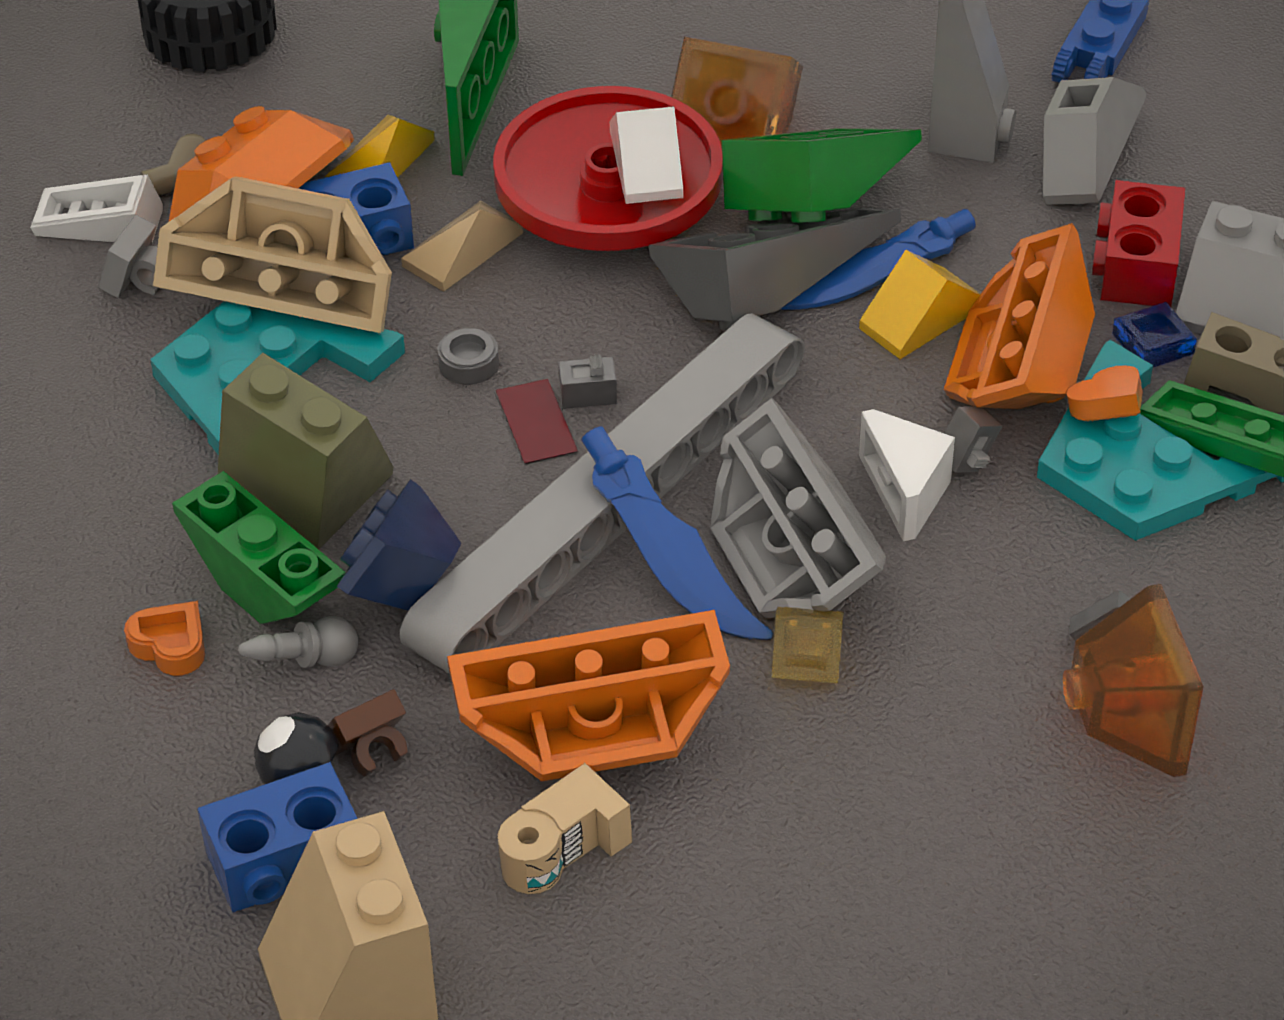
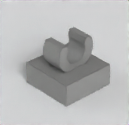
M138 215L133 217L108 250L98 288L119 299L132 281L141 291L155 295L159 287L153 286L158 248L157 246H151L156 229L155 224Z

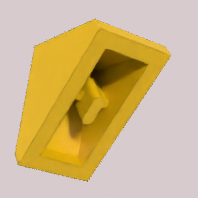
M905 250L861 317L859 329L897 358L902 359L965 320L969 309L980 296V293L946 268Z

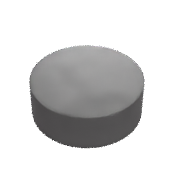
M462 328L450 332L442 338L438 345L439 369L445 378L458 384H477L489 379L495 374L499 366L498 345L495 338L488 332L476 328Z

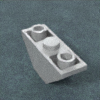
M1115 77L1060 81L1044 115L1043 199L1046 205L1099 203L1147 97L1144 87Z

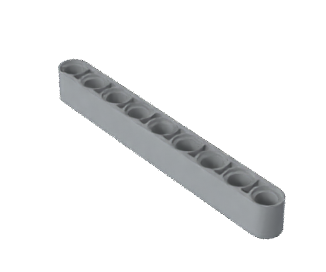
M753 313L746 314L615 427L608 436L617 450H623L626 455H635L641 459L646 476L652 488L661 499L722 443V437L789 383L795 376L804 358V341ZM589 452L584 454L410 608L400 628V641L404 646L450 674L447 656L496 648L627 529L612 503L607 502L600 492L593 487L592 475L593 467L596 463Z

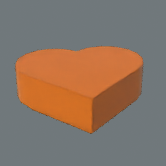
M1123 365L1109 367L1097 372L1092 379L1072 385L1068 388L1066 394L1072 417L1082 421H1095L1140 414L1143 392L1138 369Z
M198 601L143 609L131 615L125 623L124 632L129 652L138 659L155 661L157 668L163 673L172 676L189 674L198 669L204 661L205 648Z

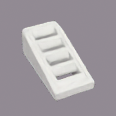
M148 175L45 188L30 228L35 236L115 242L133 217L138 215L156 225L152 239L153 242L163 212V204ZM69 208L68 213L62 214L63 209Z

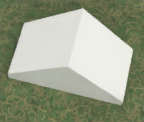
M664 107L616 112L609 124L625 203L683 198V181L675 108Z
M874 409L861 412L859 457L903 542L916 539L951 482L955 437Z

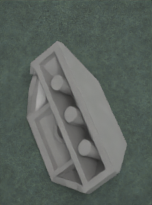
M770 398L722 437L720 455L724 460L716 482L710 529L762 616L772 618L830 611L883 570L886 555L835 474L773 398Z

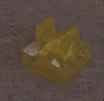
M777 607L772 678L838 683L844 612H822L812 609Z

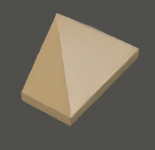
M479 201L401 258L402 267L444 292L522 235L523 227L509 216L483 201Z

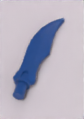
M962 209L947 218L937 217L932 221H918L903 233L886 240V243L862 249L779 310L821 307L862 294L885 282L905 250L925 259H933L949 254L953 249L956 238L975 229V219L969 210Z
M603 426L596 427L587 432L581 441L596 463L593 467V487L600 492L607 502L612 503L649 568L663 588L690 614L715 610L721 632L747 639H772V630L754 617L727 585L710 557L697 529L678 519L662 505L661 499L652 488L646 476L641 459L635 455H626L623 450H617Z

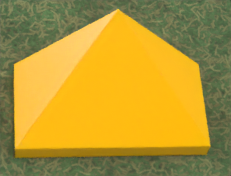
M388 114L325 178L388 162L391 163L398 178L435 141L434 131Z

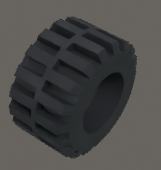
M137 0L143 38L148 51L154 52L155 58L162 63L171 62L172 67L181 70L193 68V71L205 72L206 69H216V71L228 69V66L234 64L242 65L249 62L250 56H259L266 50L265 45L272 43L275 37L274 30L277 29L274 0Z

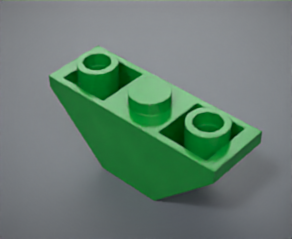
M225 471L220 472L172 503L175 515L220 589L260 624L298 615L337 589V585L345 574L343 569Z

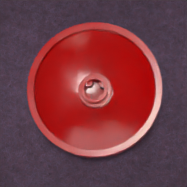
M626 86L586 87L566 91L543 99L522 111L506 126L497 141L493 155L494 184L500 203L513 220L526 230L545 240L584 250L619 251L635 249L675 237L692 227L707 214L714 205L722 186V147L716 132L707 120L688 105L670 96L646 89ZM674 107L683 181V198L626 204L609 122L616 112Z

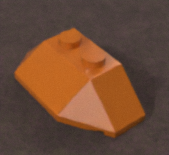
M262 106L247 109L233 119L234 126L222 136L213 137L198 145L194 150L196 156L178 169L169 221L182 214L196 202L235 176L298 189L351 145L355 140L351 130L292 110H265Z
M1073 223L1020 239L1010 253L1013 259L993 276L969 309L944 386V391L949 398L977 408L1022 409L1044 402L1053 403L1067 396L1068 388L1076 384L1095 311L1079 234Z
M715 610L447 656L460 721L540 781L564 778L584 763L594 772L678 757L730 673V663Z

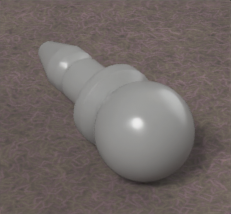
M326 616L317 620L314 624L310 621H300L296 624L294 632L276 633L273 636L262 634L241 643L238 646V652L244 657L260 661H271L274 658L277 660L296 658L298 664L304 668L312 667L315 663L335 667L349 662L355 656L358 650L359 639L356 629L348 620L339 616Z

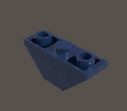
M411 479L398 496L388 489L385 491L366 517V521L353 537V541L339 560L348 565L349 568L337 587L346 594L409 611L436 584L452 563L462 543L421 486Z

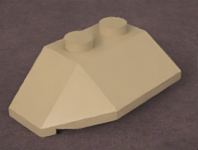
M235 176L160 228L153 286L381 333L384 331L392 272L350 199Z

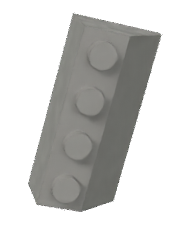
M1212 201L1195 242L1173 327L1202 335L1210 314L1213 312L1279 336L1280 339L1284 340V218L1248 210L1238 205H1228Z

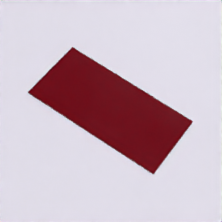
M548 379L496 390L524 464L578 452Z

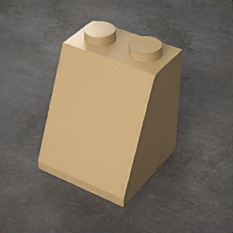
M382 811L313 831L258 947L259 958L280 1020H438L428 922L385 812Z

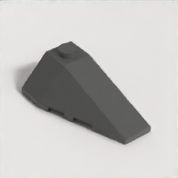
M860 207L826 213V221L756 224L745 226V233L717 236L715 232L695 234L649 245L650 257L693 318L716 320L719 322V329L727 330L746 314L753 313L759 316L778 311L901 222L900 209Z

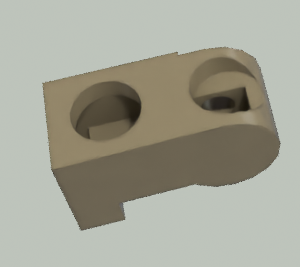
M1211 312L1197 344L1184 385L1208 391L1209 386H1213L1248 398L1258 408L1277 414L1284 413V368H1282L1284 367V340L1280 339L1279 336Z

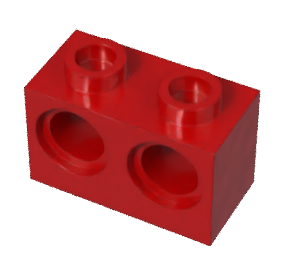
M1115 180L1112 203L1101 202L1096 237L1108 238L1107 241L1096 240L1092 275L1103 276L1100 300L1164 308L1172 307L1179 262L1185 199L1184 187Z

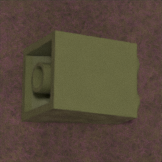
M264 353L260 354L222 390L217 474L225 471L318 550L393 474L394 466L366 416Z

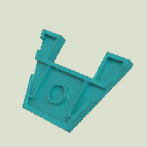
M223 301L151 358L150 361L153 377L189 420L194 419L207 434L208 443L219 455L222 390L260 354L268 355L298 375L304 373L320 358L324 357L371 382L405 353L404 335L387 329L377 333Z
M1109 340L1103 345L1084 381L1092 379L1097 372L1103 369L1126 365L1138 369L1141 386L1144 389L1151 383L1153 365L1114 341ZM1069 407L1041 455L1037 471L1038 479L1135 541L1202 515L1206 504L1226 496L1237 501L1254 494L1259 483L1274 477L1281 483L1284 482V477L1223 457L1219 460H1214L1191 446L1186 440L1173 435L1141 414L1095 421H1082L1071 416Z

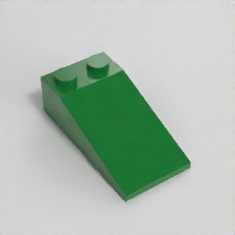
M438 0L439 11L434 24L435 42L442 44L452 175L463 176L519 43L517 0Z

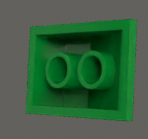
M830 128L722 140L724 209L748 210V220L754 221L782 219V211L791 212V222L826 221V210L849 208L919 144L922 141L921 129Z

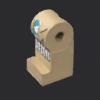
M584 763L521 806L520 810L509 816L501 824L497 835L503 879L509 887L517 892L525 894L542 893L551 889L559 881L564 868L598 845L607 854L613 856L632 843L630 804Z

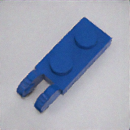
M1089 0L1056 56L1051 74L1052 81L1060 83L1061 80H1068L1076 66L1086 68L1084 79L1107 78L1108 75H1113L1146 18L1149 0Z

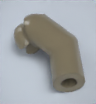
M197 134L182 136L177 141L168 164L141 171V175L149 176L159 196L174 192L178 169L196 156L194 150L206 140Z

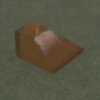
M684 36L671 97L688 105L707 120L716 132L721 147L722 140L782 134L787 132L792 121L803 66L791 56Z
M1150 585L1075 641L1072 668L1063 672V690L1069 709L1079 710L1088 736L1172 777L1187 775L1204 686L1162 585Z

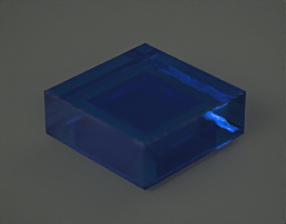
M1167 302L1114 318L1112 331L1114 337L1125 349L1152 364L1153 367L1195 353L1197 338Z

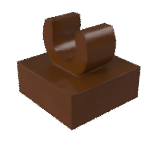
M395 689L335 716L328 724L333 729L339 744L336 755L353 747L351 755L353 765L364 777L376 769L374 760L369 754V745L371 743L380 742L386 745L395 762L407 754L406 740L401 732L394 728L406 714Z

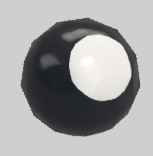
M300 712L278 717L258 736L254 748L255 766L261 782L265 785L329 762L332 763L339 749V744L333 729L319 717Z

